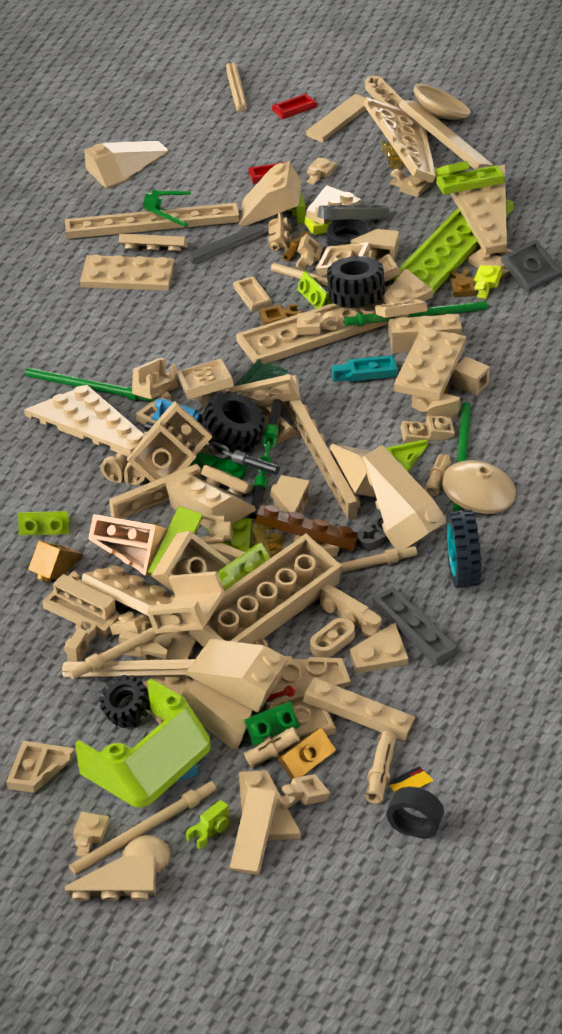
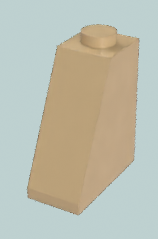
M195 679L192 682L187 681L182 696L186 697L187 703L201 724L230 748L238 749L246 729L243 720L250 717L252 709Z

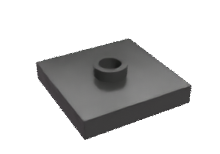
M537 239L503 255L501 258V262L527 292L562 275V270Z

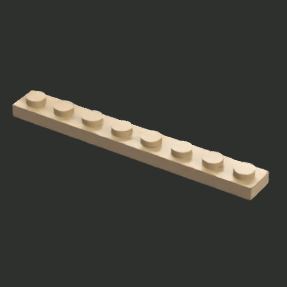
M237 203L160 210L188 224L187 227L239 222ZM149 211L65 219L67 239L185 228Z
M299 393V399L285 401L283 404L348 520L358 518V509H360L359 497L357 494H353L348 480L343 476L341 467L334 460L333 452L326 446L324 435L322 433L319 434L315 419L310 418L307 405L302 404Z

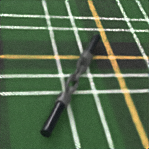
M147 421L144 429L149 431L155 423ZM216 442L204 446L211 455L223 459L230 456L232 457V462L236 464L248 465L277 475L280 471V466L249 456L240 450L231 453L227 446ZM214 446L225 449L222 451L224 455L213 452L212 450H215Z

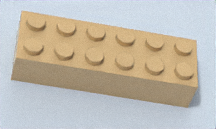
M304 534L228 588L202 630H190L189 634L203 647H205L210 639L253 644L255 640L264 639L321 597V588L326 584H330L333 587L338 585L342 565L309 535Z

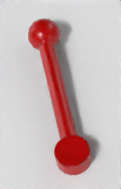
M288 685L283 691L270 694L266 701L285 695L293 697L296 690Z

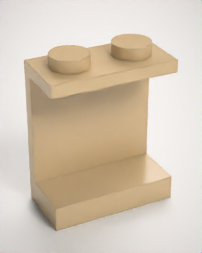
M217 571L170 576L169 581L175 594L173 601L170 604L150 605L147 610L155 633L202 630L225 595Z

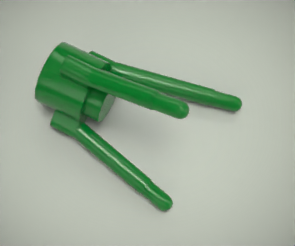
M152 189V193L146 192L142 209L187 227L188 224L160 211L167 208L161 207L163 198H159V195H190L191 191H160Z

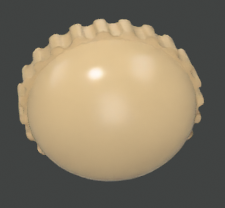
M151 835L139 836L125 846V850L122 853V857L125 855H154L157 862L156 873L164 870L171 860L168 844L164 840Z

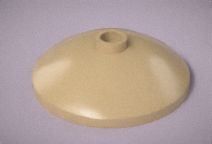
M416 84L413 89L421 106L438 120L440 118L460 120L467 118L470 114V109L463 102L438 88L426 84Z
M466 460L455 463L447 468L442 479V486L446 495L460 507L476 513L494 514L505 511L512 505L516 495L515 486L509 476L498 467L483 461Z

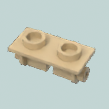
M279 212L278 218L272 219L268 224L269 248L272 251H278L282 248L287 250L289 243L292 241L289 230H291L290 221Z

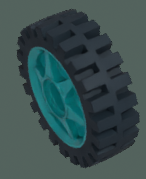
M472 510L448 512L445 524L446 549L448 551V565L454 587L478 586L481 583L482 559L479 533L477 532L478 526L474 512Z

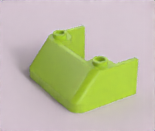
M153 679L147 681L151 713L164 721L131 749L124 744L113 743L98 752L80 740L75 743L80 774L137 808L146 807L153 803L211 749L209 734L185 698Z

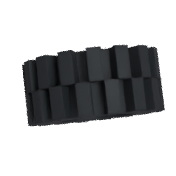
M122 675V680L119 677L114 678V684L109 681L106 684L109 689L103 688L101 693L104 696H100L99 701L101 702V710L114 725L125 728L127 724L131 728L134 727L133 722L136 721L138 724L142 722L140 719L142 716L147 718L149 714L146 710H151L149 693L139 678L137 679L133 675L130 678L128 675ZM134 695L129 705L118 708L123 698Z

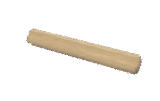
M234 62L231 64L227 63L226 71L236 110L238 112L246 111L247 103L237 64Z

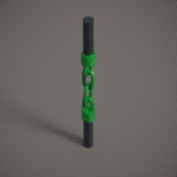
M280 399L273 400L269 422L265 428L262 442L266 448L265 455L259 458L269 463H272L269 451L275 447L279 431L278 422L282 407ZM259 469L257 470L261 474L255 477V484L253 485L254 494L251 505L255 506V511L249 514V518L254 519L257 517L268 484V479L264 476L268 472Z

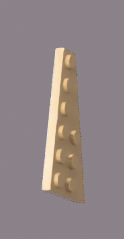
M88 385L78 386L70 392L55 395L52 399L24 409L25 416L30 419L35 417L40 419L41 424L48 425L51 423L57 425V430L83 440L87 437L91 438L93 443L97 445L107 444L112 451L128 457L145 436Z

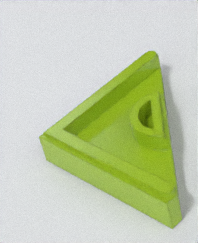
M424 439L387 447L386 449L409 472L428 446V441Z

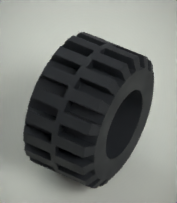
M351 256L333 262L327 269L329 299L334 304H338V306L346 308L367 307L377 303L385 294L384 269L382 263L376 259Z
M226 391V393L219 392L209 400L199 423L212 434V438L208 441L209 444L216 442L225 445L231 453H234L236 450L248 453L254 447L265 425V417L262 415V410L249 397H244L240 393L236 392L234 394L231 391ZM214 446L216 449H218V452L222 453V451L225 450L223 448Z

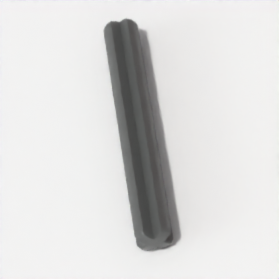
M261 224L246 228L189 252L188 260L192 264L206 260L263 236L265 229Z

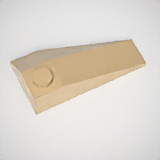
M383 445L362 457L370 486L374 488L377 498L375 502L377 510L380 509L384 521L382 524L384 533L396 550L408 548L446 523V518L434 499Z

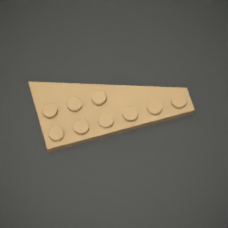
M366 97L363 105L412 176L421 182L433 183L436 173L425 128L402 109Z
M500 165L499 168L505 176V165ZM505 183L451 193L452 198L485 255L507 251Z

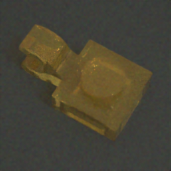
M382 141V151L386 154V160L391 170H400V162L403 161L390 143Z

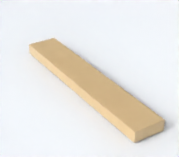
M401 101L399 107L462 160L468 161L473 169L493 166L491 162L416 101Z

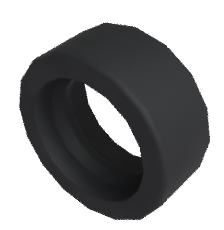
M358 219L335 220L327 228L328 247L351 244L352 239L369 233L368 227L363 221ZM342 234H354V235H357V236L354 237V238H341V237H339V235H342Z
M408 786L395 791L386 815L388 822L399 833L428 839L436 834L444 815V808L440 800L431 792L419 787ZM404 808L417 810L427 818L416 817Z

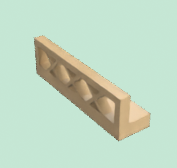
M291 374L229 388V391L234 394L237 392L244 397H249L252 402L258 405L257 407L272 405L274 399H280L282 402L299 399V380L296 375L291 376ZM215 392L206 394V398L199 400L204 410L211 397L217 395Z

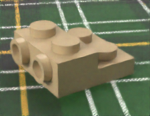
M369 242L329 246L316 267L318 276H327L328 267L339 259L351 256L375 259V253L371 250Z

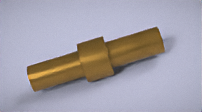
M303 231L298 238H294L291 241L288 249L282 255L284 261H289L296 252L299 253L297 250L300 240L305 234L310 235L308 231Z

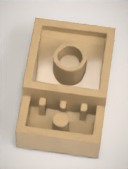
M174 401L127 458V461L150 482H153L187 468L197 457L196 454L212 438V434Z

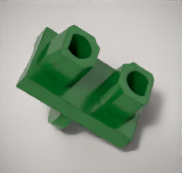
M290 701L243 720L253 746L265 742V738L269 736L272 738L291 726L295 729L300 727Z

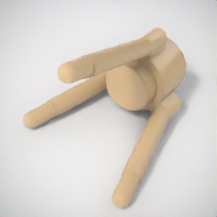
M198 512L203 515V519L215 522V524L210 525V536L199 537L207 544L232 542L233 530L231 521H225V516H214Z

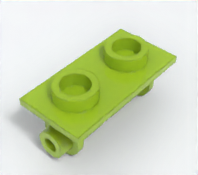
M303 271L297 287L302 295L316 309L332 304V300L329 299V293L318 283L317 278L311 277L306 271Z
M68 511L17 513L19 535L69 534L70 515H68Z

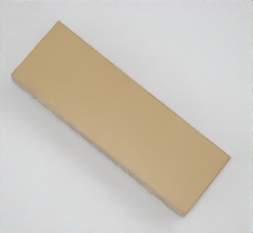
M248 787L231 859V871L260 875L278 796L276 791Z

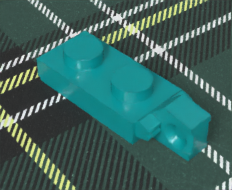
M393 355L348 359V363L332 365L331 376L333 382L390 378L398 376V368Z

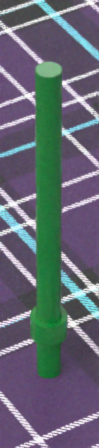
M26 368L25 371L26 377L75 387L88 385L94 391L124 396L132 401L139 399L153 402L157 399V397L149 399L132 394V386L127 388L32 368Z

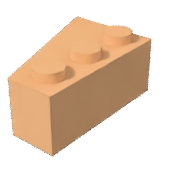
M93 514L88 539L109 553L119 557L126 564L133 566L143 575L152 577L148 571L168 528Z

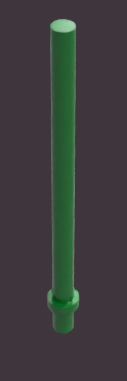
M486 301L429 307L427 311L409 314L408 318L487 310L488 305ZM357 313L356 316L344 317V325L364 327L365 324L387 322L389 319L396 318L395 316L384 318L376 314L363 315V313Z
M464 402L461 407L457 463L467 460L471 404L468 402ZM451 500L453 511L463 510L462 507Z

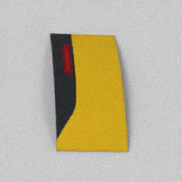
M419 766L395 778L388 785L395 792L402 787L408 786L420 788L434 780Z

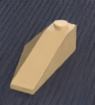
M159 141L101 143L84 150L86 170L106 189L126 182L130 179V176L136 172L139 173L143 170V167L149 163H154L169 152Z

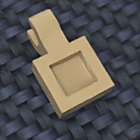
M317 158L308 167L307 174L310 175V178L307 180V183L315 185L320 178L327 179L337 169V163L326 158Z
M394 169L390 173V176L395 177L390 184L400 187V192L419 197L429 187V182H421L412 175L407 178L398 169Z
M308 234L301 238L297 250L301 254V258L298 260L296 267L302 271L305 270L307 265L311 266L319 261L323 248Z
M328 311L323 316L320 315V312L297 313V335L321 334V329L336 330L337 321H329L336 320V312Z
M83 621L77 622L72 638H68L65 644L68 662H81L89 648V642L96 636V624H92L89 629L84 630Z
M312 774L293 778L291 784L282 787V791L286 795L278 797L277 801L283 808H289L299 800L304 805L327 801L330 792L319 778Z
M81 812L73 831V837L76 840L75 846L78 847L76 856L83 857L89 854L93 843H102L109 824V816Z

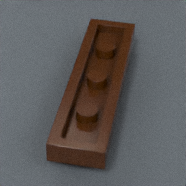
M261 505L255 521L257 524L303 536L307 534L313 540L351 551L354 549L358 534L349 527H336L329 525L327 521L322 519L312 520L305 518L297 512L287 513L280 511L278 507L273 505Z

